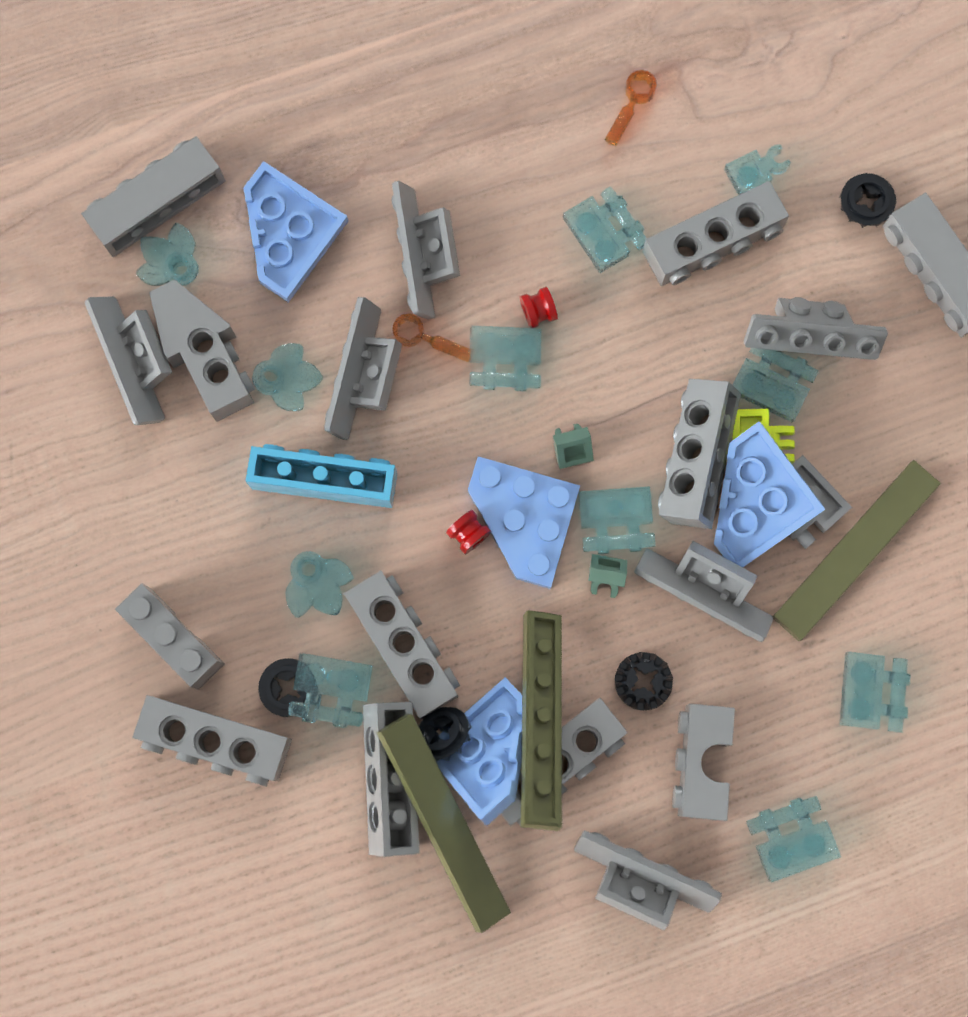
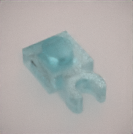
M781 144L770 147L766 156L762 158L758 151L754 150L726 164L724 171L738 195L769 180L771 182L773 178L770 173L778 175L788 170L791 164L790 160L777 163L773 159L774 156L780 154L782 150Z

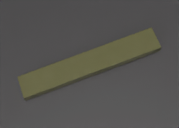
M915 460L911 461L773 615V619L795 639L801 641L941 483Z
M527 610L523 615L521 827L558 831L562 828V615Z
M406 714L376 733L475 931L483 933L509 915L511 911L413 715Z

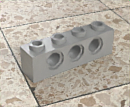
M769 180L645 239L642 252L660 286L670 282L672 285H677L691 276V272L701 267L703 270L715 267L722 261L721 258L733 253L734 256H737L749 250L753 246L752 243L762 238L765 241L774 239L783 232V227L789 218V214ZM746 217L751 219L755 226H744L740 222V218ZM718 232L725 240L716 242L710 238L709 233ZM682 246L689 247L694 252V255L689 257L683 256L679 253L678 248Z
M689 379L687 390L682 394L681 417L673 434L675 442L673 453L666 464V484L658 500L659 516L671 524L712 529L727 461L729 443L731 442L741 393L729 381ZM709 414L707 421L700 425L701 419ZM702 448L699 456L692 459L694 452ZM694 481L693 488L688 493H685L687 485Z
M379 571L346 591L344 595L409 702H412L417 715L422 720L430 713L458 698L455 689L460 684L449 667L442 670L435 658L439 657L441 653L430 636L426 639L422 638L417 629L422 622L412 606L406 609L403 607L398 596L403 594V591L393 575L386 578L383 572ZM382 604H391L396 609L395 616L388 622H381L376 618V611ZM402 634H409L415 640L413 649L407 653H400L395 649V640ZM420 665H429L433 668V679L427 684H418L413 678L415 669Z
M149 695L146 696L132 737L143 741L141 748L159 754L163 753L164 748L177 751L176 759L197 765L198 760L203 759L212 762L211 770L231 776L234 769L248 773L247 781L267 786L269 780L279 781L292 741L288 737ZM181 721L185 726V734L181 740L175 742L171 739L169 730L173 723ZM214 731L220 737V746L216 751L210 753L204 747V739L208 733ZM246 742L252 743L256 751L254 759L249 763H243L238 755L239 748Z
M598 698L562 727V755L568 763L566 771L562 774V794L567 791L563 784L575 775L578 780H581L596 768L592 761L604 752L607 757H610L625 745L621 738L628 732L601 698ZM581 731H589L596 738V746L591 752H583L576 745V737ZM521 768L518 782L521 780ZM518 789L515 801L501 813L510 826L516 821L521 826V795L518 793Z
M412 702L363 705L369 855L388 857L420 854L418 815L376 733L406 714L413 715Z

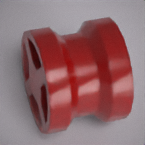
M547 287L539 289L538 293L532 296L524 294L519 297L525 319L531 329L538 327L539 323L544 320L552 322L558 319L553 298Z
M473 510L461 516L446 531V534L451 539H456L460 543V550L465 555L480 545L491 533L487 526L481 525L477 521V514Z

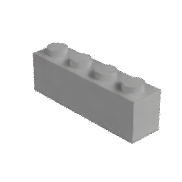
M197 136L189 141L186 140L179 143L173 152L163 159L154 160L149 163L145 170L133 179L121 182L116 190L105 198L94 200L87 210L81 214L110 255L115 257L224 183L225 178L220 167Z
M924 193L890 214L883 224L885 236L891 245L898 247L904 256V262L908 270L912 274H917L924 284V291L927 297L932 302L938 304L944 313V319L948 327L953 331H957L962 338L968 334V251L928 194Z

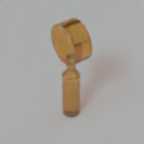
M636 70L629 75L625 91L630 101L628 105L622 107L605 138V141L610 145L617 146L634 115L633 108L635 104H645L654 97L657 83L654 75L649 71ZM646 80L651 89L648 93L636 94L631 87L634 81Z
M402 314L393 323L394 338L402 343V346L413 347L419 344L421 340L429 342L434 349L465 362H469L471 359L472 349L439 335L430 336L425 334L422 321L414 314ZM406 321L417 324L419 328V334L410 340L400 337L398 334V327Z

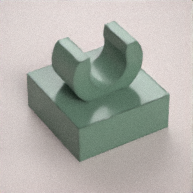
M577 423L573 424L574 430L562 433L560 428L555 430L553 441L559 469L594 461L591 435L588 427L581 428Z
M592 554L588 581H591V593L596 595L600 584H609L611 586L610 597L615 598L618 594L619 586H625L627 560Z

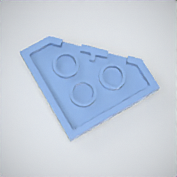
M263 161L243 188L257 263L258 279L261 285L289 303L349 220L348 216Z
M760 421L729 443L714 545L724 558L744 567L825 510V507Z
M478 456L468 487L471 499L478 508L486 526L491 530V535L504 555L515 578L551 589L580 485Z
M506 677L464 713L472 728L468 732L471 741L465 742L462 745V753L455 752L451 755L449 762L443 759L437 762L441 773L486 826L515 801L522 762V694ZM444 731L439 735L440 739L444 741L450 737Z

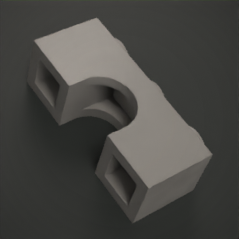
M141 583L115 608L190 687L199 690L225 665L200 638L183 625L175 616L176 613L146 585Z
M688 704L686 705L685 712L680 711L678 733L684 734L683 749L677 748L675 770L681 771L680 786H674L672 806L673 808H678V816L727 821L730 783L716 782L709 779L702 770L701 759L704 752L713 745L732 746L735 708Z

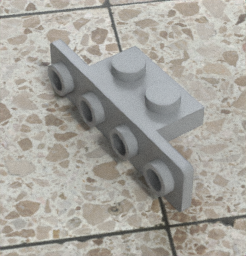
M396 181L392 183L394 193L392 205L397 213L399 225L397 237L403 250L404 260L402 261V269L408 282V305L413 314L427 320L435 318L430 286L460 276L450 211L442 207L419 215L415 190L401 181Z
M89 297L85 301L86 308L133 424L146 425L162 422L165 416L153 388L171 374L172 370L147 310H135L125 319L115 297Z
M365 297L357 298L355 309L352 312L351 325L346 343L343 346L340 368L334 381L332 399L325 416L324 430L342 440L349 439L356 408L386 411L402 348V343L396 339L374 338L381 309Z
M800 297L792 299L778 298L775 307L777 316L752 315L744 338V344L747 348L876 360L880 355L888 332L885 327L854 324L845 304L836 301L816 302Z
M692 541L679 565L650 549L645 550L634 571L635 574L670 592L679 599L703 610L710 616L736 628L743 634L759 642L765 640L772 624L773 616L744 601L755 583L756 574L695 541Z
M583 831L575 845V852L607 866L595 899L662 930H665L669 925L677 899L709 913L720 902L722 893L714 890L709 883L702 880H692L679 874L670 865L657 864L644 858L643 854L635 849L623 848L610 842L606 836L600 833Z

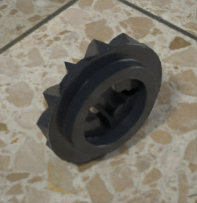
M863 173L852 177L845 184L840 194L841 211L846 213L849 222L859 223L862 228L872 225L877 227L888 219L896 206V195L891 184L883 177L872 173ZM863 194H866L868 199H877L872 204L871 209L866 204H857L861 201Z
M647 652L632 654L626 657L617 668L615 674L617 694L626 705L633 709L643 711L655 709L662 705L672 692L673 675L668 667V663L656 654ZM633 668H636L638 672L641 671L644 675L656 671L657 674L650 681L655 694L650 690L648 691L645 687L637 688L635 691L631 690L638 681L637 673Z
M291 658L277 660L270 664L260 677L258 686L260 699L263 705L275 715L282 717L300 715L311 707L317 694L316 677L312 670L299 660ZM299 675L294 688L300 697L287 694L278 701L283 688L279 685L280 683L276 678L278 677L289 682Z
M442 707L427 715L418 726L436 763L440 759L449 762L451 755L455 752L462 753V745L465 742L471 741L468 732L472 726L466 715L454 707ZM437 730L448 733L449 739L446 741L440 739Z

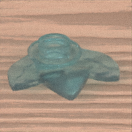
M175 223L169 232L168 240L158 237L141 238V251L147 263L136 271V275L143 282L152 286H160L176 280L179 284L185 286L195 280L198 274V264L193 257L196 243L188 229L179 223ZM179 266H187L185 273L176 274V269Z
M288 343L275 348L270 360L263 361L255 367L252 381L259 392L271 395L278 407L287 411H300L304 408L302 393L315 388L323 380V375L314 365L302 361L303 346L301 344ZM272 372L276 375L277 380L268 381L264 374Z
M307 551L298 554L291 563L290 572L293 579L285 591L286 601L291 613L296 618H299L313 606L324 614L338 615L343 602L340 586L346 585L354 579L350 569L344 562L338 559L324 560L315 552ZM306 564H313L315 566L313 575L305 576L303 574V567Z

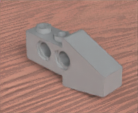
M176 280L150 291L160 340L167 360L174 368L184 363L186 364L210 414L216 422L253 404L254 401L250 392L254 391L255 388L246 371L239 374L234 362L240 359L230 340L236 338V335L229 323ZM205 340L213 341L211 349L207 352L197 351L201 342ZM220 370L229 371L228 377L223 382H213V376L216 372Z

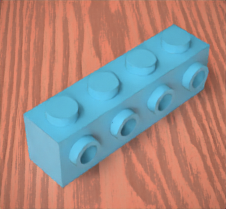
M265 444L263 448L251 446L246 483L252 490L393 508L398 474L395 465H390V462L387 460L371 458L369 462L360 461L346 454H334V457L322 456L319 452L309 449H299L298 452L284 451L285 448L271 444Z

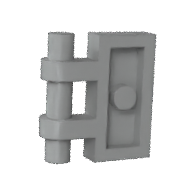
M802 455L793 463V466L825 507L824 511L788 535L793 541L797 539L806 549L816 540L807 530L810 525L814 523L824 533L852 507Z

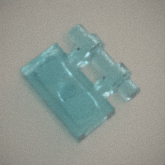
M608 187L601 192L600 195L606 202L602 206H599L594 197L591 196L563 213L564 221L599 273L604 272L629 256L630 250L625 242L632 241L636 248L641 250L643 249L645 239H647L643 233L645 229L640 221L633 219L626 208L628 206L622 195L618 196L612 187ZM610 216L617 218L623 227L621 230H615L608 219Z
M472 325L470 327L469 362L483 363V372H470V386H483L484 390H495V387H514L515 391H526L527 388H540L541 375L528 374L527 365L538 366L541 364V329ZM496 364H514V373H496Z
M750 348L749 352L761 357V360L758 364L746 358L732 385L741 393V398L763 409H769L771 413L793 423L810 391L809 388L799 384L798 381L801 377L813 383L819 370L807 365L808 361L799 356L795 359L777 350ZM771 363L789 371L788 377L769 369Z
M650 486L579 491L581 529L595 528L596 537L582 538L583 552L597 551L598 554H609V550L629 549L630 552H638L644 547H655V534L640 533L639 525L653 523ZM627 526L628 534L608 536L607 527Z
M846 652L839 725L878 730L880 729V717L886 716L889 717L888 731L903 733V721L908 718V707H905L906 686H910L911 674H907L908 659L893 658L892 671H884L885 656ZM883 683L891 684L890 704H882Z
M299 653L293 690L307 692L304 703L291 701L289 716L301 717L303 722L315 723L316 720L332 722L334 727L346 728L348 725L360 727L363 714L362 712L351 711L353 700L367 702L373 666ZM322 695L338 697L337 706L335 708L320 706Z
M816 796L802 800L801 797L791 800L789 806L775 811L770 809L759 812V817L746 821L751 835L765 831L769 841L756 845V849L769 882H775L841 857L828 821L813 824L809 814L821 810L820 802ZM796 819L800 830L782 836L778 825Z

